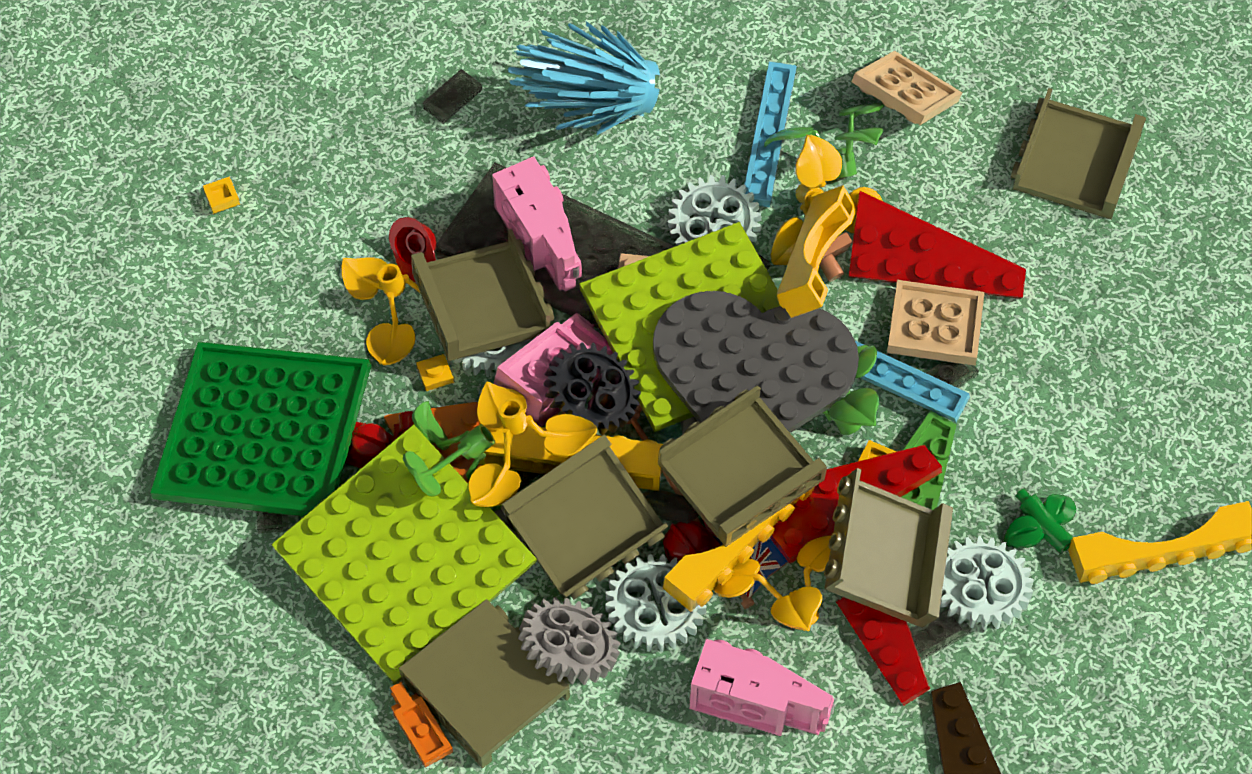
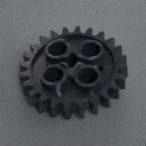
M581 342L577 348L571 344L566 351L561 349L557 356H554L544 374L547 376V379L543 386L549 388L545 397L554 398L549 407L560 409L557 415L570 414L585 418L594 423L601 436H603L608 429L610 432L615 433L619 427L623 428L635 415V410L640 404L636 399L640 396L641 392L634 389V387L638 385L639 380L630 379V376L635 371L632 369L625 370L624 366L627 361L622 360L618 362L616 360L617 352L610 356L607 354L606 346L601 351H597L595 343H592L587 349L585 344ZM598 368L599 375L593 386L592 380L595 378ZM591 393L593 396L588 402L587 409H585L586 400Z

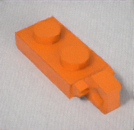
M402 682L390 687L391 695L396 702L391 707L394 717L424 767L426 768L453 753L451 744L422 696L419 697L417 693L410 696Z

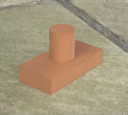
M847 232L838 236L832 242L819 264L829 282L844 274L835 257L846 252L853 242Z

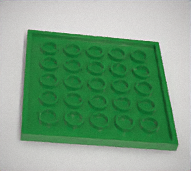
M198 342L150 492L154 500L306 516L339 487L352 439V432L355 428L371 369L370 359Z

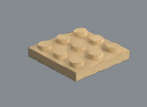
M896 51L855 72L851 81L862 92L873 95L881 100L886 107L897 110L908 121L919 125L959 102L962 95L961 91Z
M897 280L887 353L976 366L984 292Z

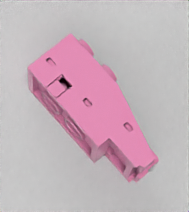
M533 156L492 174L494 207L508 230L512 229L516 239L522 240L525 257L531 261L534 271L545 267L559 291L563 289L566 292L575 288L576 279L582 276V264L575 252L568 219L562 205L564 201L562 193L557 186H552L546 167L544 165L540 166Z
M575 313L562 324L559 322L554 323L499 365L494 384L521 393L527 402L526 416H532L533 421L539 427H543L548 419L560 411L559 408L549 407L554 398L545 397L549 388L543 386L547 379V376L544 374L554 356L556 357L561 349L566 351L571 344L577 348L581 342L585 344L587 349L592 343H595L597 351H601L606 346L608 355L611 356L613 352L605 337L593 329L594 324L592 325L580 314ZM597 368V371H596V372H597V373H596V376H595V378L592 380V383L598 378V375H599V369H598V368Z
M706 639L691 682L689 709L778 736L782 735L784 725L819 735L820 732H825L826 725L835 707L832 695L776 661L763 656L754 649L743 650L733 647L724 640L712 641Z

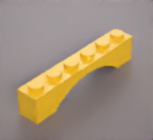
M843 185L815 195L812 198L776 294L780 306L786 309L791 318L823 306L828 289L818 274L819 264L832 242L852 223L857 209Z
M815 487L727 547L723 544L718 548L703 553L685 555L664 577L663 589L690 612L698 605L703 607L713 596L712 590L718 584L723 586L733 575L734 571L732 569L739 562L744 564L754 553L753 547L759 541L762 543L767 541L775 530L773 526L779 520L782 522L787 520L795 509L793 505L799 499L802 501L806 500Z
M1249 501L1219 507L1212 518L1199 529L1170 541L1154 543L1134 542L1114 537L1105 532H1097L1073 537L1068 551L1079 583L1089 581L1091 584L1101 583L1107 577L1119 575L1121 578L1130 577L1137 571L1149 569L1151 572L1159 571L1165 568L1166 565L1173 563L1187 565L1201 557L1207 556L1208 559H1216L1223 556L1225 552L1236 550L1238 553H1244L1252 550V508Z

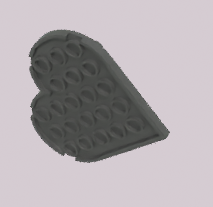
M721 291L694 293L672 304L659 319L653 338L654 360L660 374L699 423L708 419L710 414L719 406L726 407L732 403L735 397L743 390L748 389L750 391L758 385L761 388L760 398L791 433L827 411L833 404L840 401L842 397H845L854 384L858 369L859 357L856 342L849 329L831 313L818 308L791 318L786 309L781 306L762 313L746 299Z

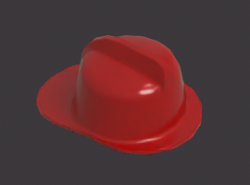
M399 218L392 224L389 230V242L397 266L402 276L407 274L416 283L412 274L411 255L423 252L427 263L435 261V235L429 227L420 223L415 218Z
M356 422L345 463L360 469L363 468L393 442V436L380 425Z
M692 520L672 524L663 540L667 559L671 562L674 558H677V563L685 555L703 553L721 546L702 524Z

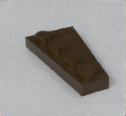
M961 682L931 691L930 698L943 774H1001Z

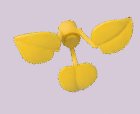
M806 135L795 167L797 179L801 182L795 194L797 200L802 203L800 209L803 211L804 217H806L813 196L823 193L824 191L820 188L825 187L826 181L836 179L842 169V159L835 147L826 140L813 135ZM858 187L849 193L856 207L858 206L859 191L883 201L875 190L868 187ZM857 209L853 217L852 223L845 229L846 231L853 234L855 229ZM793 217L784 222L779 228L771 249V262L774 265H788L803 225V221L800 218Z
M375 257L343 258L342 278L347 291L352 297L359 300H368L373 298L377 294L378 289L383 290L389 300L392 325L382 323L375 326L369 332L366 345L370 355L380 365H391L401 361L413 349L416 336L411 325H398L394 297L403 293L406 283L420 293L417 284L407 274L402 276L397 265L387 264L382 259Z
M487 381L479 397L477 415L480 424L490 431H498L504 427V466L502 468L499 464L489 463L480 466L473 472L469 480L471 503L479 507L498 506L513 497L519 490L520 476L517 472L509 470L511 434H521L525 431L527 425H530L539 436L546 437L544 446L550 454L558 457H568L580 452L597 433V426L585 418L561 414L550 418L546 422V431H544L533 421L532 416H526L527 402L521 393Z
M831 536L814 539L800 550L797 562L800 566L805 567L803 571L805 587L790 592L789 595L782 596L762 575L757 574L760 570V564L753 559H748L744 564L739 562L732 569L734 573L723 586L718 584L712 591L721 597H737L747 592L753 586L754 581H759L777 598L771 607V614L776 621L791 628L810 631L811 625L819 618L818 609L822 602L820 590L811 587L810 573L812 570L815 572H823L830 557L831 549H829L828 544Z

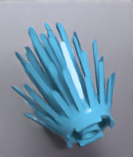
M586 21L589 31L601 39L599 41L575 25L568 24L571 30L608 53L598 48L592 49L541 30L543 35L550 37L546 39L549 44L571 53L542 45L516 46L519 49L514 51L517 55L531 58L520 60V64L525 69L509 67L508 72L532 78L516 77L514 80H510V84L523 86V90H531L528 93L535 94L537 99H547V101L528 102L525 104L526 107H545L544 109L585 108L565 112L563 114L565 117L587 113L595 114L559 124L556 130L571 126L576 129L581 127L586 129L613 119L600 126V129L597 131V135L634 115L644 116L645 112L650 113L656 104L659 89L655 88V75H660L658 65L654 61L645 60L618 30L616 37L605 26L601 25L602 32H600Z

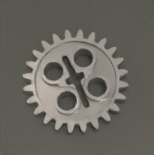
M553 597L551 604L543 599L540 606L533 604L531 611L527 610L519 627L521 632L518 640L523 641L521 650L529 651L526 657L527 660H537L536 669L541 667L547 668L546 676L551 675L553 672L556 673L559 682L563 677H568L572 685L576 678L583 685H586L588 679L596 683L599 677L606 678L608 672L612 671L620 654V651L617 650L620 642L615 640L617 632L608 631L611 622H601L602 613L594 616L592 614L593 607L590 606L587 609H582L580 601L574 606L571 605L568 598H565L564 603L561 604L556 597Z

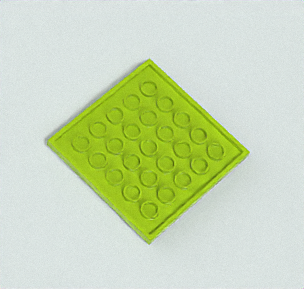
M740 222L580 283V291L612 352L618 353L616 360L618 362L626 360L625 370L632 369L635 371L630 376V379L639 380L638 385L634 387V389L641 392L637 400L640 402V406L654 432L694 417L662 377L654 360V332L663 313L678 300L704 291H721L740 296L756 306L762 313L780 306L776 295L778 289Z
M415 425L411 426L271 544L274 550L394 685L401 680L399 668L486 599L489 602L494 600L537 562V558L490 507H479L471 503L469 484L450 463L433 474V477L441 487V492L437 496H428L421 490L414 476L405 466L403 454L407 451L414 452L423 460L428 470L445 458Z

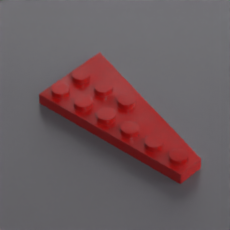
M859 191L848 277L897 283V280L980 291L987 295L1023 298L1026 268Z
M925 445L827 469L825 480L815 486L806 500L802 501L799 499L793 505L795 509L784 522L779 520L773 526L775 530L769 538L791 564L797 560L798 553L808 542L833 534L835 525L833 513L838 506L839 500L837 487L844 476L849 475L857 468L861 469L860 481L902 497L942 473V465Z

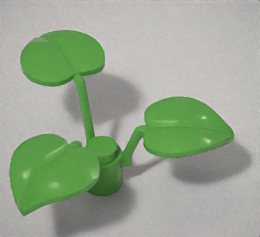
M883 103L859 104L838 112L839 116L849 115L848 132L834 137L835 140H846V146L835 148L842 159V169L837 178L857 174L853 140L877 145L878 139L883 133V128H864L854 131V119L859 114L879 112L884 107ZM792 127L771 135L764 142V147L778 140L802 138L806 135L820 138L821 136L817 130H813V127Z
M874 345L857 346L859 361L855 378L865 376L874 366L877 358V350ZM870 388L849 391L845 397H842L840 401L831 406L829 411L827 410L823 414L826 415L828 421L833 420L842 435H850L858 431L861 426H876L879 396L875 390Z
M426 401L413 411L412 419L415 426L430 443H435L441 450H447L451 444L460 441L458 450L430 470L414 452L407 451L403 454V461L421 490L428 496L435 497L441 492V487L433 477L434 473L460 455H463L468 460L471 458L475 459L466 473L467 479L470 480L480 461L486 457L484 452L495 444V440L490 431L482 424H479L470 432L467 430L462 435L448 439L434 418L429 401ZM501 505L490 508L493 511L500 510Z

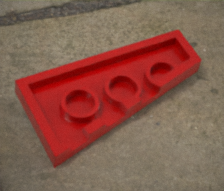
M845 597L836 602L903 706L930 690L911 630L906 621Z

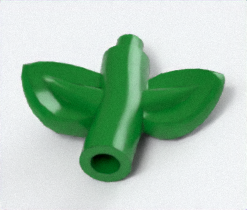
M1025 488L1021 489L1015 497L1022 503L1019 508L1025 516L1018 517L1009 525L1003 542L1008 547L1030 548L1036 546L1044 538L1059 554H1062L1069 549L1073 536L1061 525H1065L1074 519L1077 509L1075 502L1069 496L1060 494L1049 495L1042 502L1036 494L1031 496Z

